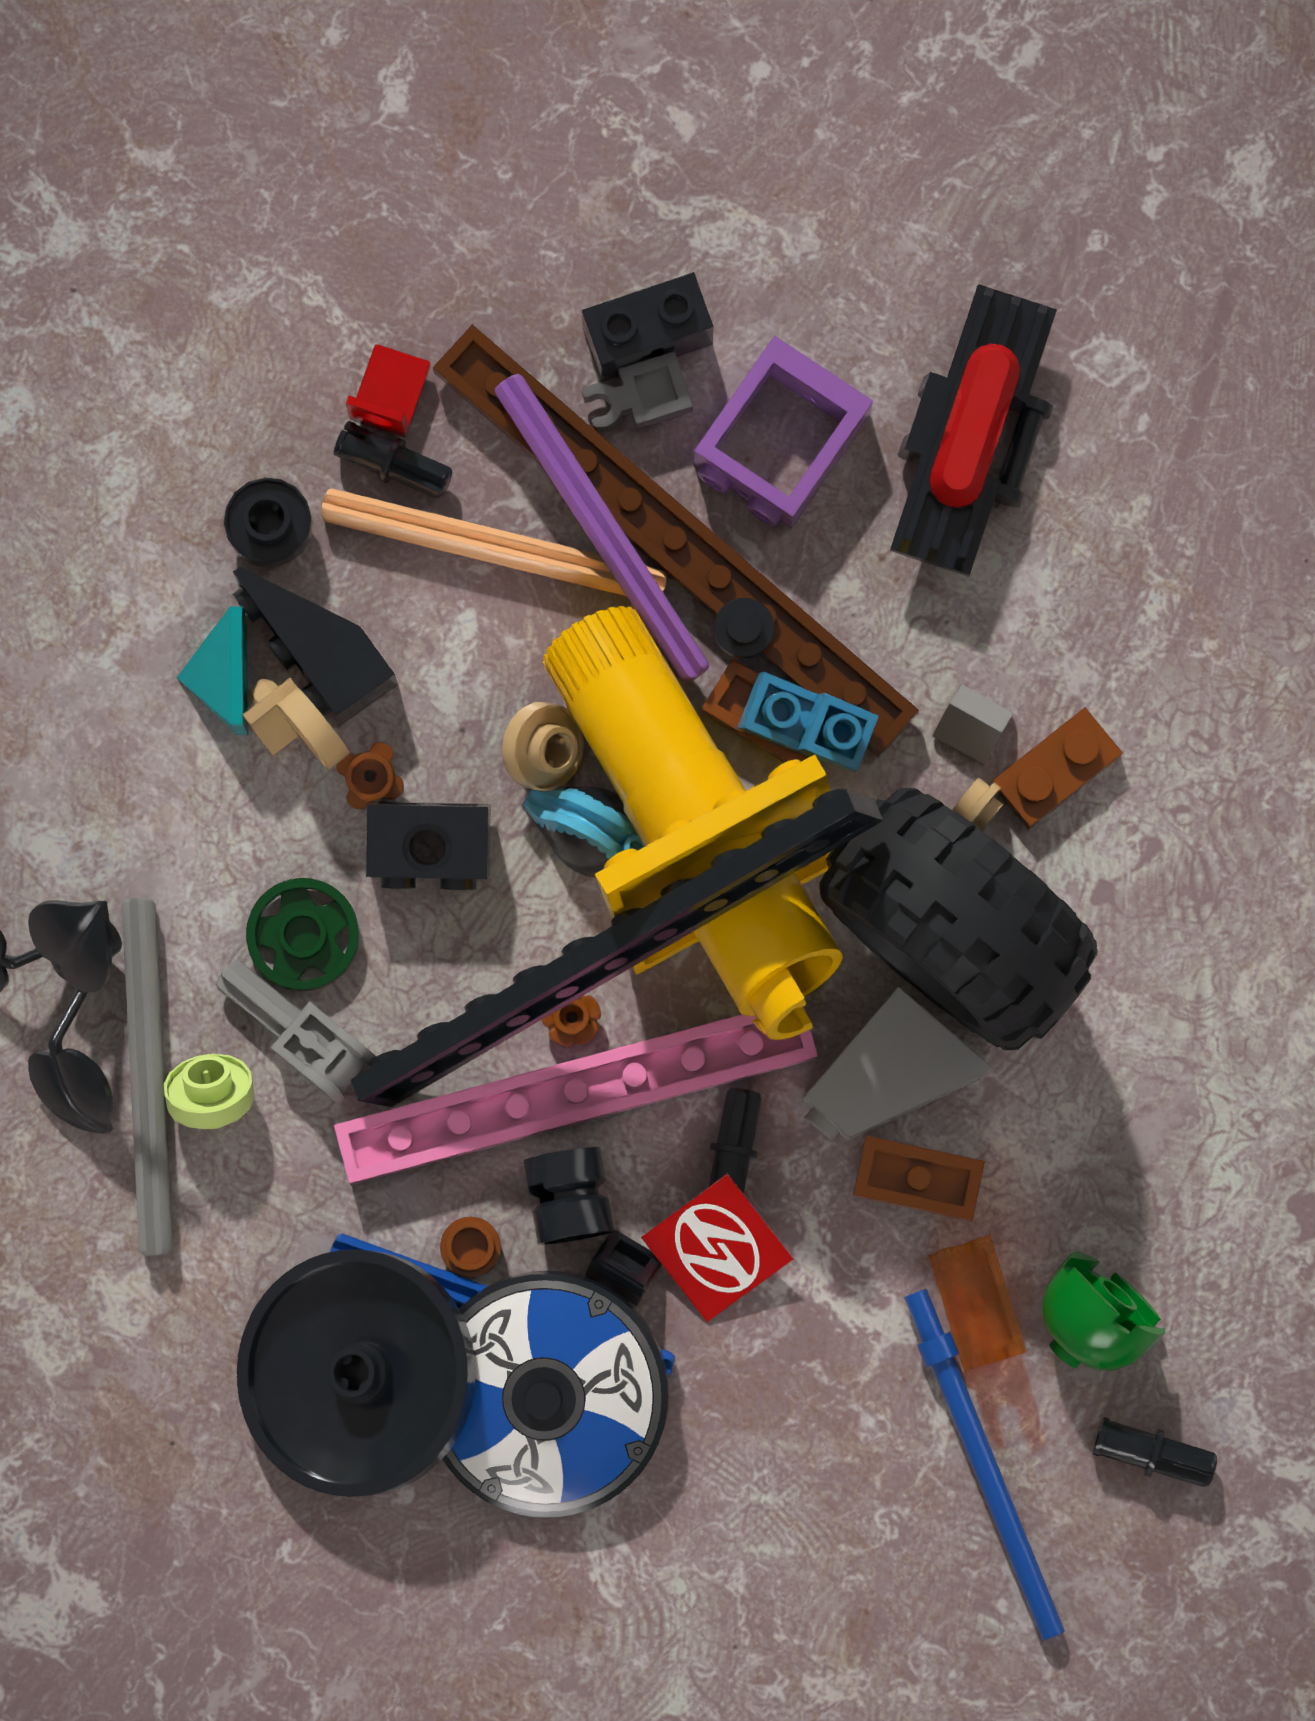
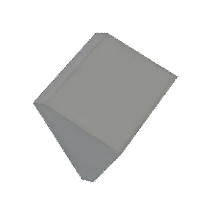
M961 684L946 708L932 737L978 763L985 765L1014 713Z

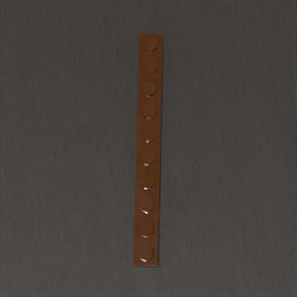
M473 324L433 366L435 375L541 465L495 394V388L502 381L515 374H520L531 388L631 544L658 568L664 570L673 581L715 617L726 603L734 599L750 598L762 603L772 615L774 635L770 645L759 655L792 684L818 695L822 693L829 694L878 715L879 717L867 749L878 758L882 756L918 715L919 709Z

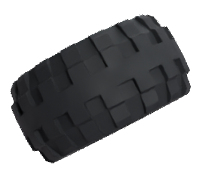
M912 787L901 788L895 791L885 801L877 799L876 804L884 821L834 849L826 857V864L829 868L819 883L820 895L824 904L833 911V914L843 925L849 928L865 946L887 963L898 975L913 985L940 1009L947 1012L960 1024L973 1033L978 1034L990 1044L1001 1047L1003 1050H1019L1032 1037L1042 1039L1075 1002L1091 980V974L1088 969L1098 952L1097 941L1094 939L1091 930L1076 916L1073 909L1064 900L1060 899L1035 873L1019 862L998 842L979 830L972 822L945 806L938 799L929 794H923L920 790Z

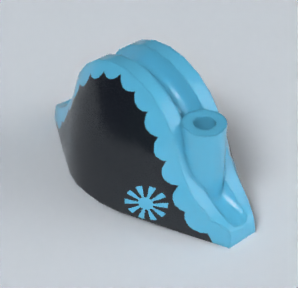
M559 787L553 791H536L531 789L523 804L558 858L567 867L584 876L596 878L595 874L603 870L605 863L617 853L627 849H636L638 851L645 847L625 814L624 804L619 795L608 789L598 787Z

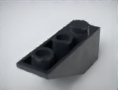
M242 567L233 571L235 579L241 588L232 593L238 604L243 607L245 614L252 623L261 617L264 619L275 635L266 641L286 670L297 665L309 682L301 691L309 698L323 717L331 713L341 726L398 686L394 672L361 626Z

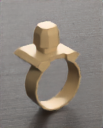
M288 678L280 686H277L273 681L261 679L248 689L246 694L247 702L251 708L243 714V717L272 756L298 736L328 770L350 754L331 725L291 678Z

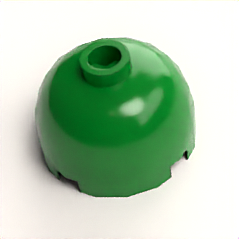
M1078 1251L1070 1253L1046 1285L1042 1300L1044 1324L1054 1338L1049 1344L1051 1350L1064 1363L1073 1368H1078L1083 1363L1095 1370L1115 1371L1136 1363L1165 1334V1328L1155 1327L1161 1320L1159 1315L1147 1300L1119 1274L1115 1272L1110 1280L1093 1271L1100 1261Z

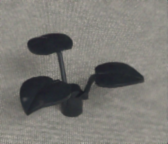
M61 900L44 901L32 909L28 919L30 936L36 948L17 956L7 955L6 939L0 930V992L9 983L7 969H17L42 957L51 961L56 973L77 989L48 1041L49 1051L37 1050L30 1055L28 1059L29 1076L38 1097L60 1119L85 1131L100 1134L110 1133L114 1129L111 1123L114 1105L111 1088L104 1072L97 1063L84 1053L71 1048L63 1050L62 1041L88 992H96L108 982L112 958L122 948L121 937L109 920L106 901L83 903Z

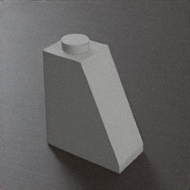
M897 987L804 1096L802 1103L810 1109L804 1118L829 1140L832 1141L839 1134L846 1141H850L979 1081L991 1065L902 989Z

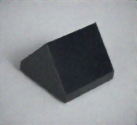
M614 1230L615 1232L607 1236L591 1260L585 1276L609 1287L628 1302L638 1306L662 1264L651 1250L621 1232Z

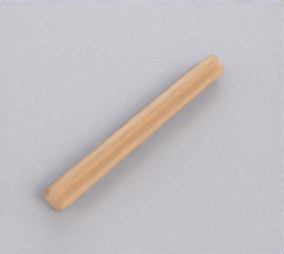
M329 489L323 499L321 516L327 523L626 596L600 554L336 489ZM646 566L665 594L668 581L667 573L664 570Z

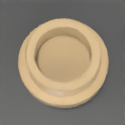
M977 778L952 810L958 812L972 822L979 830L983 831L1003 806L995 798L1001 787L995 782L989 786L983 780Z

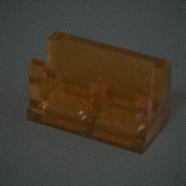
M991 1234L958 1246L947 1247L928 1255L951 1333L959 1351L958 1356L963 1372L1026 1353Z

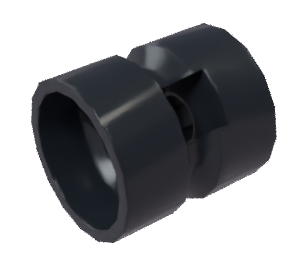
M600 1147L558 1151L524 1160L529 1194L540 1200V1204L532 1211L538 1245L583 1240L615 1232L609 1198L599 1194L598 1188L606 1181Z

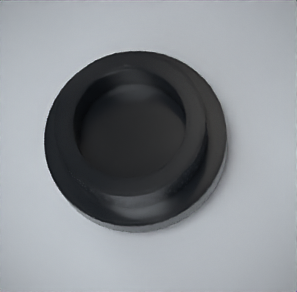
M750 598L734 599L726 603L719 610L715 618V638L719 646L733 657L742 659L755 657L765 651L772 641L774 635L772 615L757 600Z

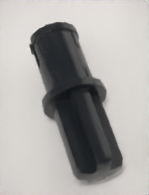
M351 421L346 422L344 425V430H341L334 447L335 456L370 469V471L380 475V481L388 483L393 479L434 498L444 495L449 487L453 473L450 467L406 448L405 440L397 438L395 441L370 432Z
M730 1088L727 1091L717 1143H711L710 1150L715 1151L709 1187L728 1174L744 1194L750 1158H757L758 1153L752 1150L761 1106V1094L743 1088Z
M1106 1417L1102 1419L1092 1454L1145 1469L1144 1475L1151 1477L1152 1473L1156 1472L1201 1487L1210 1485L1217 1467V1455L1214 1452L1163 1437L1164 1431L1157 1429L1156 1433L1152 1434L1110 1421Z

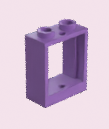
M774 335L695 448L694 465L700 468L697 475L707 485L720 493L726 494L729 489H732L748 500L749 503L746 508L764 523L775 527L778 522H781L792 529L870 417L873 400ZM769 376L840 422L790 496L719 450Z

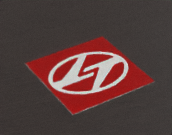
M728 1174L641 1237L706 1322L794 1260Z

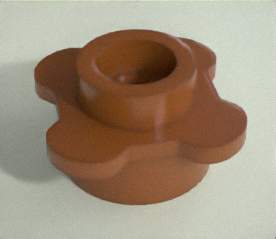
M376 742L368 751L356 755L350 752L347 757L336 765L338 773L345 777L349 789L346 799L353 808L365 809L370 801H375L382 797L396 799L401 795L404 782L401 777L395 775L391 763L394 752L388 744ZM367 770L375 772L376 778L373 781L365 779L364 773Z

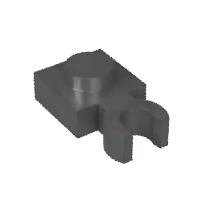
M675 351L619 368L621 386L614 388L605 383H595L582 391L584 403L602 399L607 401L611 407L606 415L591 420L592 428L597 432H606L613 429L620 422L621 417L632 414L636 429H640L693 412V405Z

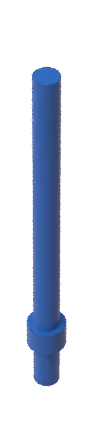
M927 1288L904 1297L922 1341L917 1347L925 1367L932 1366L1040 1636L1042 1640L1057 1636L1065 1632L954 1358V1356L959 1355V1351L951 1331L944 1333Z

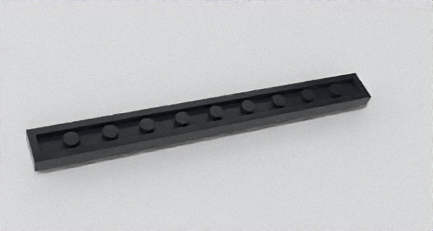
M843 788L834 789L820 795L813 801V808L799 817L780 820L769 825L761 832L762 838L744 849H733L718 855L711 861V868L693 879L685 878L667 885L660 892L661 898L644 908H632L621 912L611 920L610 928L594 937H583L570 942L561 950L562 956L545 966H533L519 972L513 977L514 984L497 994H487L473 999L464 1007L465 1013L449 1022L436 1023L422 1029L417 1034L418 1040L402 1050H392L376 1056L370 1061V1068L351 1079L358 1101L393 1107L876 826L884 820L875 799Z

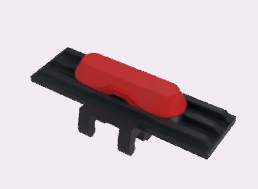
M980 284L977 285L948 376L945 377L930 372L923 377L918 392L921 401L911 431L903 437L898 452V457L903 460L912 461L913 458H919L920 461L890 551L969 577L993 503L996 502L1010 507L1021 506L1024 493L1020 491L1026 469L1043 419L1050 418L1053 405L1029 394L1057 309ZM1008 410L1020 413L999 479H995L992 474L988 473Z

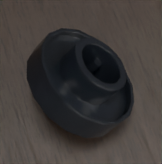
M264 477L249 481L234 492L226 506L224 527L228 541L242 559L255 566L273 568L287 564L304 551L311 539L313 520L308 502L295 486L282 479Z

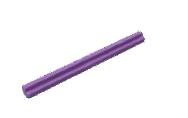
M520 374L508 377L495 388V394L680 679L685 683H689L702 676L709 669V662L525 379Z

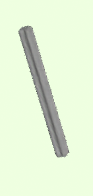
M134 897L123 901L122 919L139 1251L144 1256H164L171 1254L173 1251L166 1099L164 1093L165 1077L156 904L152 898Z

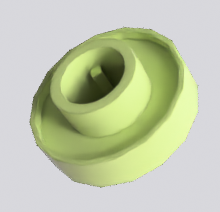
M213 1053L190 1058L181 1062L170 1071L164 1082V1093L169 1114L175 1121L190 1128L217 1129L235 1122L250 1110L255 1099L250 1069L243 1061L230 1055Z

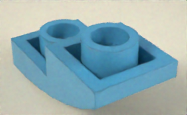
M761 672L757 675L737 729L808 757L815 755L819 761L857 772L879 716L829 694L822 693L818 695L767 672Z

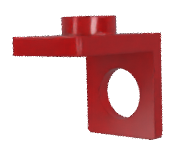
M379 344L374 345L356 397L348 395L346 401L350 420L406 438L431 368L430 361Z

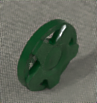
M312 878L289 879L268 889L253 906L246 927L248 951L258 970L274 984L294 991L317 990L339 979L352 964L358 950L360 937L356 914L345 896L333 886ZM307 889L324 893L331 897L334 902L317 906L313 903ZM281 895L280 913L275 916L261 917L266 907ZM349 925V941L344 954L336 943V936ZM257 944L275 951L276 956L273 970L262 959ZM308 967H314L325 973V975L315 979L298 980Z

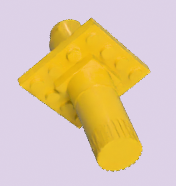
M609 607L607 610H600L591 616L584 617L583 620L575 622L571 625L572 627L560 633L561 635L552 641V645L546 649L547 653L543 655V665L623 802L624 812L645 846L638 851L636 849H627L617 853L605 863L603 870L595 874L611 919L626 910L638 907L644 908L661 898L660 892L667 885L681 879L695 878L710 869L711 861L718 855L729 850L746 848L762 838L761 832L766 827L780 820L799 817L813 808L812 803L817 797L830 791L827 774L815 755L802 762L794 759L781 764L769 774L767 781L746 791L725 754L718 750L638 612L632 609V607ZM829 853L633 966L635 974L638 975L689 946L700 942L740 1013L745 1016H756L757 1018L753 1019L752 1022L763 1034H767L768 1038L783 1040L812 1029V1023L803 1009V1006L806 1005L804 996L822 985L837 970L843 958L842 952L802 886L827 871L829 867L826 864V857Z

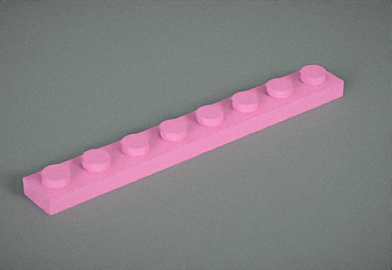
M738 1015L335 1124L334 1128L349 1184L354 1185L818 1058L811 1030H808L791 1038L772 1040L754 1025L752 1020L757 1018L756 1016Z

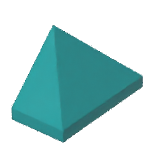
M230 606L177 676V679L236 735H248V722L243 717V714L248 711L246 695L248 691L247 616L242 606Z

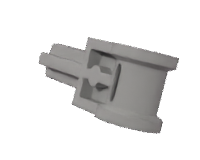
M235 960L227 966L216 982L218 990L278 1038L271 1046V1049L338 1105L345 1099L343 1091L350 1084L351 1079L356 1077L366 1064L369 1065L370 1061L376 1057L362 1043L310 1001L301 1011L241 961Z

